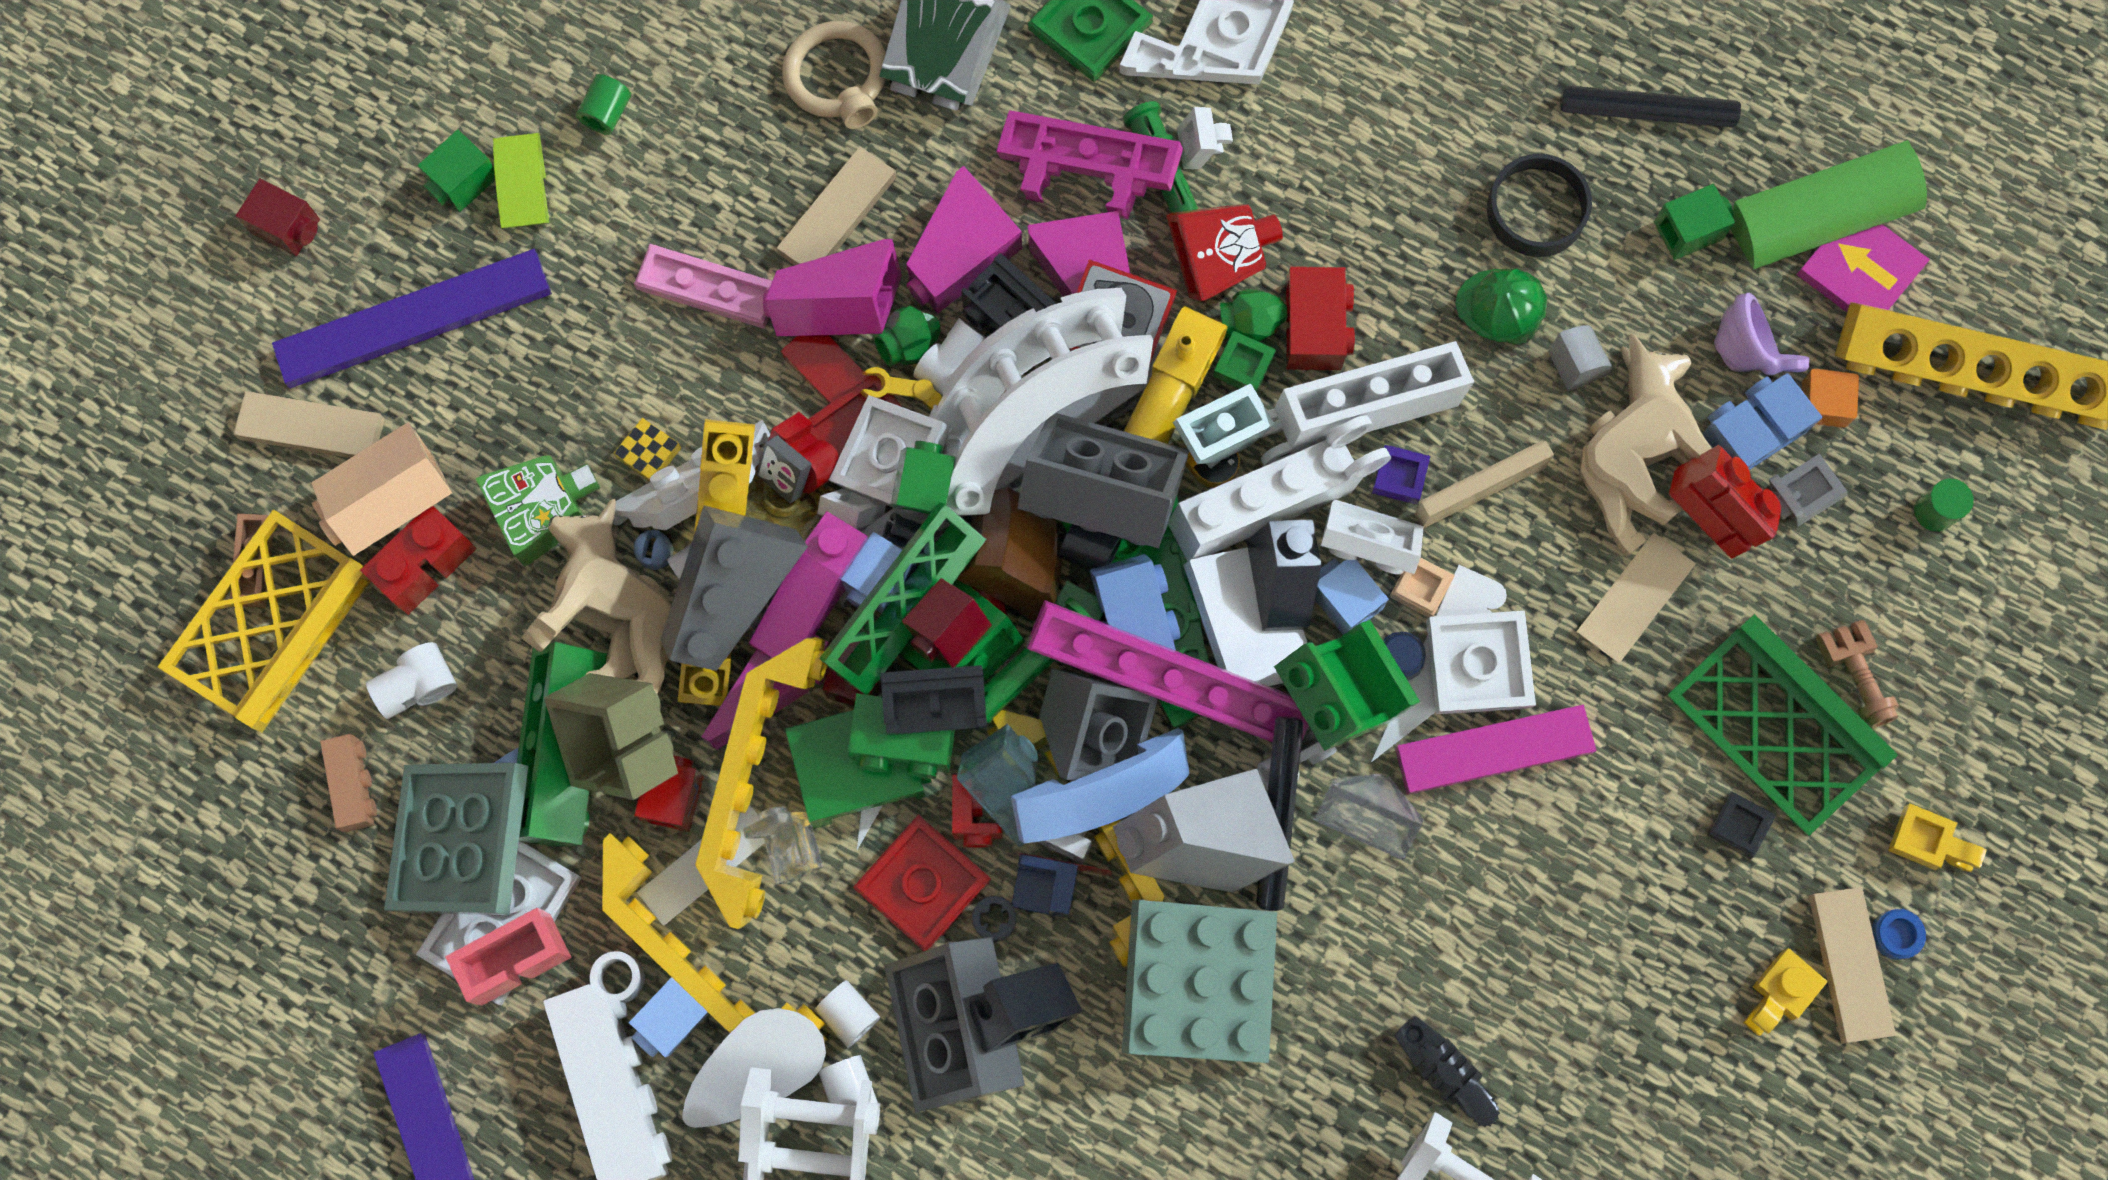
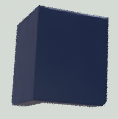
M1020 854L1012 899L1013 908L1069 919L1078 865Z

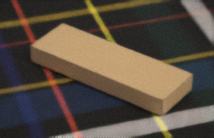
M859 146L778 245V254L793 265L835 254L897 178L896 170Z
M245 391L233 435L239 440L351 458L379 441L385 418L380 413Z
M1540 441L1423 499L1416 510L1415 517L1419 524L1424 526V529L1545 469L1553 458L1554 453L1547 441Z
M1859 887L1809 895L1841 1044L1896 1036L1863 888Z

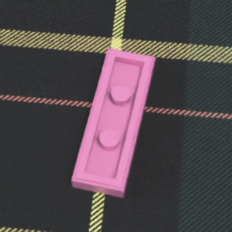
M649 244L634 282L636 290L765 329L769 319L763 310V295L766 290H769L772 283L771 280Z

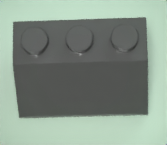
M1055 413L1046 420L1026 460L1017 508L1032 512L1041 518H1053L1078 525L1090 532H1103L1124 538L1136 545H1149L1159 548L1170 520L1189 450Z
M992 937L947 943L884 965L915 1113L1025 1086L1016 1044L985 1053L981 1046L983 1040L970 1012V1002L980 1000L984 1005L986 1014L990 1018L992 1016V1007L986 1000L983 986L990 980L1001 978Z

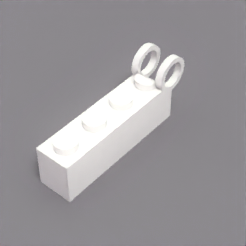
M1457 342L1447 343L1283 389L1275 408L1267 411L1271 419L1277 421L1260 438L1283 430L1288 442L1277 445L1264 453L1261 457L1263 466L1325 441L1326 437L1334 429L1359 416H1369L1373 427L1368 431L1370 432L1459 406L1473 385L1474 380Z
M1359 416L1340 425L1323 442L1178 503L1168 525L1187 561L1209 556L1248 539L1269 521L1294 519L1332 502L1333 499L1337 500L1352 493L1363 477L1377 471L1391 459L1387 449L1381 448L1354 461L1347 449L1346 444L1360 438L1373 427L1369 416Z

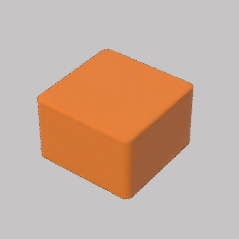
M1812 369L1802 380L1803 393L1823 417L1817 423L1818 425L1845 428L1857 418L1858 374Z

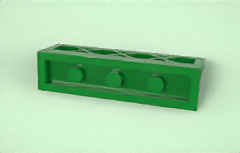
M939 502L819 659L834 670L836 675L850 686L868 695L881 678V673L886 672L912 637V634L903 624L902 620L940 578L953 584L986 539L946 504ZM946 520L950 525L934 545L933 534L943 521ZM924 547V553L919 554ZM920 563L904 584L903 573L910 564ZM893 586H894V592H893V593H889L890 590H891V589L893 588ZM890 602L874 623L873 613L880 603ZM864 626V632H859L860 629ZM860 641L844 664L837 660L850 643Z

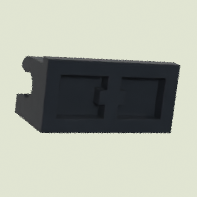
M982 665L881 673L883 715L887 735L987 728Z
M1059 963L993 979L985 984L983 989L986 1000L992 1007L991 1018L986 1014L984 1005L980 1000L970 1002L971 1016L983 1040L981 1046L985 1053L1051 1034L1083 1012Z

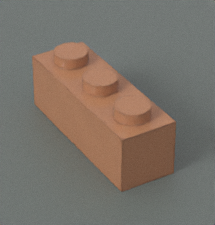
M237 514L233 563L268 515ZM273 533L267 540L269 557H271ZM260 550L252 561L262 559ZM263 567L243 571L242 576L238 580L240 597L268 592ZM230 589V597H229V599H233L232 590H231V589ZM267 600L243 604V607L266 608Z
M352 734L320 741L336 829L342 832H349L375 825L373 817L377 816L375 801L369 797L368 787L372 786L369 771L367 769L364 770L363 758H366V749L363 741H359Z

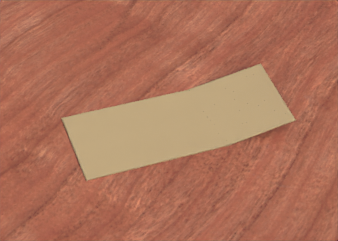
M1653 533L1576 632L1620 663L1696 563L1656 533Z

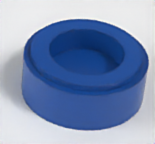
M1893 909L1884 912L1875 919L1872 925L1876 949L1887 958L1902 960L1913 957L1925 945V927L1919 917L1908 910Z

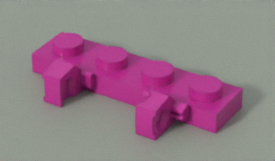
M1009 110L996 152L1001 159L1020 162L1019 171L1025 174L1020 190L1025 194L1027 200L1044 203L1041 196L1044 188L1050 186L1051 175L1060 177L1061 170L1104 178L1106 186L1112 187L1114 191L1112 201L1105 205L1107 211H1118L1120 218L1129 219L1135 202V195L1144 197L1147 187L1171 191L1183 148L1180 141Z

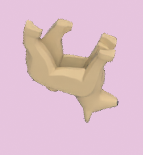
M1634 334L1629 336V348L1621 347L1622 357L1628 369L1630 406L1617 416L1610 410L1600 417L1589 428L1594 437L1583 447L1580 455V475L1603 512L1608 532L1626 557L1647 541L1641 533L1636 531L1631 522L1632 509L1662 525H1665L1683 510L1675 501L1667 500L1656 491L1647 466L1671 456L1681 464H1684L1695 457L1698 459L1702 453L1712 449L1701 433L1691 409L1682 400L1674 387L1675 381L1680 379L1690 367V356L1687 354H1668L1657 351L1648 352Z
M615 499L608 502L599 516L555 515L551 517L548 529L557 541L567 549L569 560L557 579L555 594L549 611L541 612L523 634L522 639L536 650L542 652L566 625L577 618L602 631L613 633L606 664L600 670L589 671L586 675L593 673L626 679L638 672L639 676L635 681L652 683L657 694L664 680V668L668 660L660 639L671 604L660 593V587L654 579L646 575L637 576L617 561L616 545L612 533L616 509Z

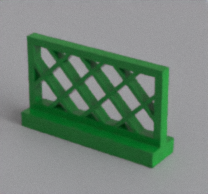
M1755 614L1746 619L1723 643L1666 695L1806 836H1810L1871 777L1898 756L1859 715ZM1735 644L1750 658V677H1723V656ZM1715 664V677L1703 676ZM1758 667L1769 678H1758ZM1694 683H1715V711L1696 710L1682 694ZM1723 683L1750 684V711H1723ZM1758 684H1776L1785 692V712H1758ZM1793 701L1805 713H1793ZM1704 717H1715V728ZM1723 717L1750 718V746L1731 745L1723 737ZM1758 718L1785 719V747L1758 746ZM1793 719H1812L1821 728V748L1794 747ZM1829 737L1840 748H1829ZM1738 751L1750 752V763ZM1758 752L1786 753V781L1766 780L1758 772ZM1794 753L1821 754V782L1794 781ZM1829 754H1848L1863 770L1849 783L1829 782ZM1774 787H1786V799ZM1794 787L1821 788V809L1808 821L1794 808ZM1829 788L1841 789L1829 800Z

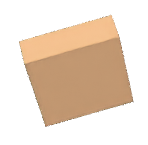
M1420 557L1415 574L1403 571L1389 597L1428 618L1433 617L1455 575Z

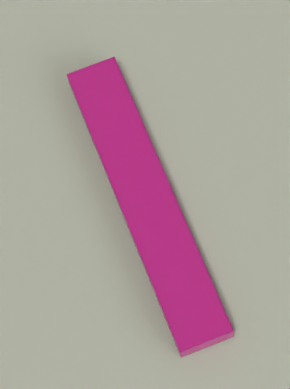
M1045 600L1026 644L1027 649L1270 742H1273L1274 726L1277 717L1291 716L1301 719L1304 724L1302 740L1309 726L1290 694Z

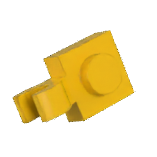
M1910 803L1903 807L1888 849L1889 852L1933 870L1941 868L1945 859L1950 865L1966 872H1972L1973 867L1979 869L1986 853V849L1976 844L1953 837L1957 822Z
M1791 949L1782 950L1752 986L1763 996V999L1748 1015L1743 1024L1757 1036H1761L1763 1032L1769 1034L1779 1023L1783 1014L1791 1021L1798 1019L1828 981Z

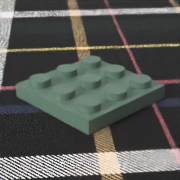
M518 763L404 765L384 906L385 911L398 913L509 915L528 766Z
M1132 900L1122 1053L1269 1063L1277 912Z

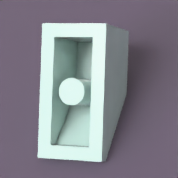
M1251 384L1183 415L1173 422L1197 464L1216 463L1251 446L1275 425Z

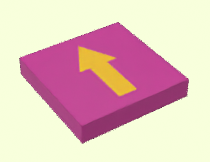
M1881 224L1821 245L1796 275L1845 312H1848L1850 302L1889 310L1930 259Z

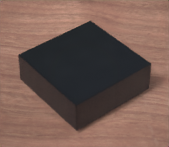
M1731 791L1724 800L1707 836L1751 860L1756 856L1776 815Z

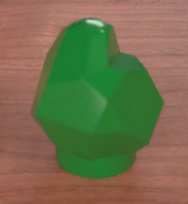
M1254 289L1242 290L1232 296V301L1220 303L1222 324L1228 326L1224 340L1230 339L1232 332L1235 331L1259 342L1274 335L1277 328L1288 318V309L1284 301L1280 297Z
M907 306L894 311L886 321L883 333L873 334V341L881 359L889 367L897 363L903 365L918 364L922 356L930 349V346L938 340L941 325L936 316L921 312L912 306Z

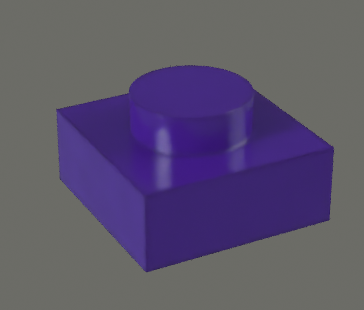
M1384 445L1383 448L1387 449L1391 459L1377 470L1372 494L1418 505L1430 456Z

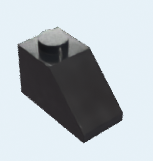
M1313 520L1269 521L1246 541L1262 631L1307 629L1310 627L1321 570V560Z

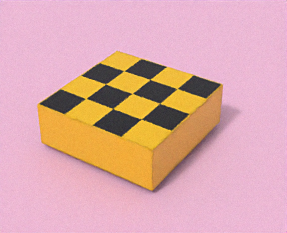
M641 418L613 454L619 461L650 482L653 474L669 465L681 450V446L644 418Z

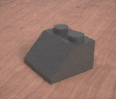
M1052 668L1039 716L1059 777L1075 781L1138 755L1137 744L1147 741L1158 699L1099 676Z

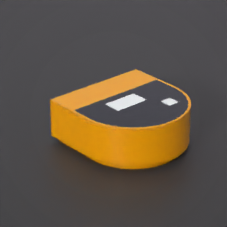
M1237 452L1216 463L1197 464L1191 453H1189L1185 466L1201 484L1215 488L1235 479L1240 459Z

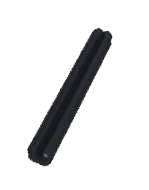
M1570 85L1563 88L1560 96V110L1565 113L1731 128L1738 124L1741 117V103L1737 100Z
M1280 716L1276 718L1267 795L1290 849L1304 724L1299 718ZM1289 865L1258 881L1256 903L1259 908L1268 911H1279L1284 908Z

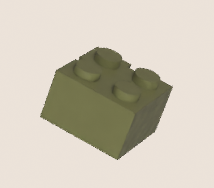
M589 673L544 697L572 787L594 792L604 790L605 794L634 800L678 774L673 757L672 742L667 733L659 729L664 722L660 712V700L654 691L652 683Z

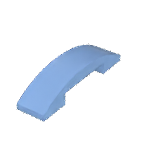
M1177 728L1137 744L1138 755L1065 785L1055 779H1051L1012 795L1011 801L1019 840L1022 843L1040 842L1092 830L1125 818L1173 791L1190 774L1183 730Z

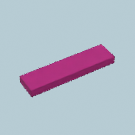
M1584 704L1397 745L1395 748L1407 795L1585 756L1597 751Z

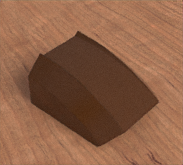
M1004 487L994 491L988 514L973 515L970 526L986 540L956 579L970 587H976L1018 610L1019 614L1032 621H1036L1044 600L1056 604L1059 592L1062 558L1059 557L1061 545L1057 525L1053 518H1041L1032 512L1018 509L1020 494L1009 487Z

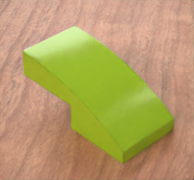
M540 133L493 138L494 171L501 228L507 229L548 224L549 214L543 179H546Z

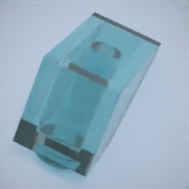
M1006 724L962 754L957 780L1020 848L1026 843H1022L1018 838L1011 796L1035 786L1038 754L1034 745L1027 737L1023 735L1018 736Z

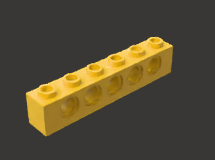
M1850 302L1835 352V356L1848 360L1846 366L1848 370L1873 376L1876 367L1894 371L1892 380L1921 386L1923 378L1940 382L1938 390L1945 393L1967 397L1969 389L1987 393L1985 402L2013 408L2016 400L2033 404L2032 413L2060 419L2062 411L2079 414L2077 423L2107 430L2108 361ZM1898 333L1902 339V348L1894 357L1886 358L1883 353V343L1887 337ZM1944 344L1948 349V359L1943 366L1933 369L1929 361L1930 354L1935 347ZM1991 355L1995 363L1994 370L1987 378L1979 379L1976 373L1977 364L1983 357ZM2037 366L2041 372V379L2037 386L2026 390L2023 384L2024 375L2030 368ZM2084 377L2087 381V391L2082 398L2073 401L2070 394L2071 386L2077 379Z

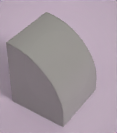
M1589 325L1578 326L1560 332L1548 351L1568 392L1610 375L1613 370L1593 328Z

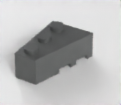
M703 506L660 639L669 660L714 671L719 669L807 549L808 545L796 529Z

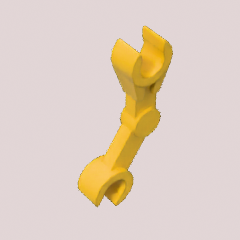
M871 367L862 373L868 376L875 375L882 382L880 391L875 392L868 389L860 391L865 398L870 395L879 399L886 394L911 397L921 401L931 411L934 405L938 406L942 399V396L934 389L932 383L925 379L915 381L890 377L884 369L879 367Z

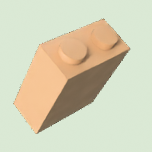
M409 422L311 483L317 500L312 502V506L321 518L319 525L335 546L343 542L353 556L452 494L435 457Z

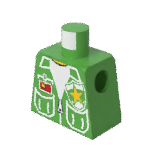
M550 455L538 457L476 478L513 555L524 567L560 543L548 529L550 518L555 515H583L577 500L600 489V485L588 463L563 475L559 466Z

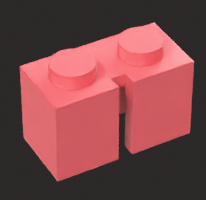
M539 908L525 913L445 956L466 1002L480 1006L522 985L518 975L533 979L572 958L551 914Z

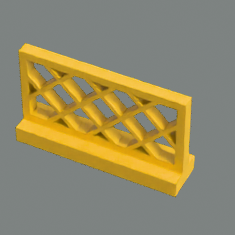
M273 509L161 661L158 668L227 711L250 728L262 733L371 581L360 571L363 565L347 557ZM280 525L293 534L296 552L269 557L267 540L277 526ZM302 540L316 549L304 551ZM260 550L262 559L252 561ZM327 555L339 563L328 580L314 583L309 582L305 559ZM298 560L302 585L275 590L271 565ZM263 567L268 592L240 597L238 580L242 576L243 571ZM231 589L233 599L224 600ZM321 589L313 600L311 591ZM304 593L306 611L301 618L281 623L277 598ZM259 600H269L273 625L247 630L243 604ZM234 606L239 631L212 636L209 619L218 609ZM292 629L284 640L283 630ZM201 630H203L204 638L195 640ZM275 632L278 650L273 657L268 660L253 662L248 637ZM240 639L245 664L218 669L214 644ZM206 647L210 671L188 675L176 667V664L187 649ZM264 668L256 679L254 670ZM246 672L249 690L236 706L223 697L220 677ZM211 679L213 690L199 681Z

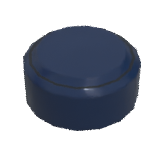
M1403 631L1395 632L1385 637L1383 641L1406 679L1409 681L1418 676L1424 668L1426 659L1425 646L1421 640L1412 633Z

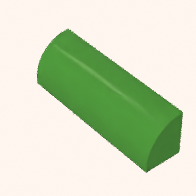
M1906 140L1739 199L1734 203L1733 219L1735 224L1732 226L1731 232L1754 270L1925 209L1927 202L1926 181L1921 163L1910 142Z

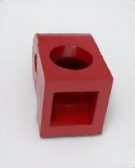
M798 412L773 427L768 441L775 436H779L811 462L812 465L803 493L809 494L829 482V478L840 456L830 443L818 440L810 433L812 422L802 413Z

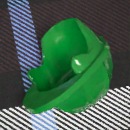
M1517 268L1492 269L1478 272L1467 279L1458 290L1455 304L1459 319L1473 332L1496 342L1521 345L1531 340L1535 333L1538 332L1546 315L1548 298L1540 281L1528 272L1520 271Z

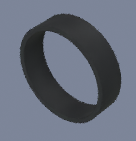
M1549 154L1522 156L1506 165L1498 174L1487 201L1488 221L1497 238L1510 249L1533 257L1551 256L1570 247L1582 233L1592 209L1591 191L1581 172L1566 160ZM1529 169L1545 170L1562 177L1572 186L1579 198L1581 205L1579 226L1570 235L1551 242H1536L1519 236L1505 224L1498 211L1496 196L1500 184L1509 176Z

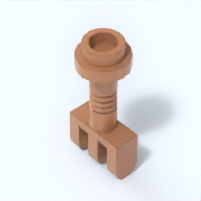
M1860 620L1851 624L1856 642L1846 626L1834 629L1838 648L1829 632L1817 634L1816 641L1828 668L1845 663L1854 683L1857 684L1856 687L1865 704L1858 711V715L1865 722L1867 721L1871 728L1881 727L1896 720L1899 717L1896 709L1899 707L1896 698L1893 696L1883 697L1864 656L1872 654L1878 648L1866 622Z

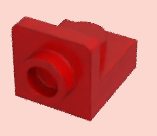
M972 774L952 775V835L954 840H963V847L967 848L992 847V839H1003L1002 824L974 823V817H983V788H974Z

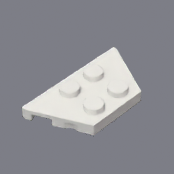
M763 420L755 424L749 483H751L756 473L755 467L760 463L763 454L759 445L766 443L770 436ZM702 447L691 455V460L677 468L668 466L657 471L651 476L650 483L617 500L613 524L619 526L629 518L634 527L645 528L652 526L654 529L667 530L696 514Z

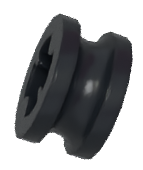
M990 896L982 899L974 908L972 915L973 926L978 935L982 938L992 937L993 942L1003 941L1010 937L1016 927L1015 909L1003 897ZM991 906L1002 907L1000 910L1002 915L1006 912L1008 913V923L1000 924L999 932H988V924L981 925V915L989 914Z

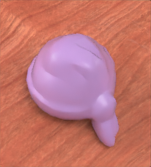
M1750 292L1737 295L1734 303L1724 312L1714 340L1715 348L1721 355L1724 363L1735 372L1760 370L1765 375H1775L1782 371H1807L1809 368V357L1779 353L1769 323L1756 297Z

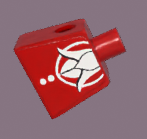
M1249 204L1219 206L1174 212L1166 215L1189 298L1203 301L1265 269L1266 261L1262 247L1282 241L1283 239L1282 227L1277 216L1272 214L1254 220Z

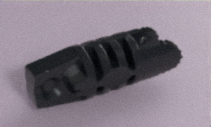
M1416 1014L1408 1019L1395 1032L1394 1036L1414 1064L1417 1072L1449 1106L1456 1103L1469 1118L1474 1119L1473 1122L1478 1123V1126L1483 1125L1485 1128L1486 1126L1491 1127L1492 1124H1496V1120H1499V1106L1494 1101L1495 1098H1492L1489 1091L1479 1082L1483 1075L1448 1038L1442 1036Z

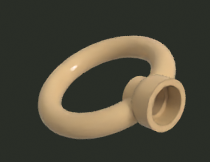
M830 21L818 24L799 35L787 50L782 66L784 87L790 98L803 110L821 117H841L847 128L858 129L869 124L877 115L878 110L873 100L878 96L886 81V78L879 77L886 51L880 40L870 30L859 24L847 21ZM831 39H845L857 43L866 51L870 60V72L861 87L847 88L840 93L837 99L817 97L804 87L800 78V67L804 57L813 47Z

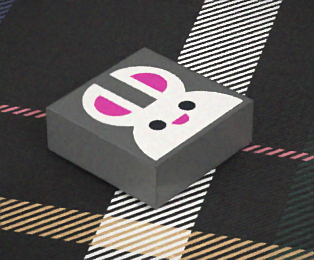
M775 436L765 444L756 475L789 503H792L802 496L812 464L779 436Z

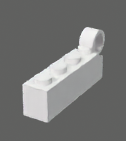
M618 951L608 952L595 961L590 971L591 985L588 984L544 1000L543 1003L596 1179L656 1180L669 1175L666 1163L672 1162V1153L663 1132L656 1133L651 1117L652 1114L657 1113L655 1097L649 1084L641 1085L636 1066L642 1064L641 1052L632 1036H626L621 1018L628 1016L625 1003L635 999L642 991L645 983V973L637 959ZM619 961L626 962L632 971L631 983L625 991L619 994H610L603 983L604 973L611 964Z

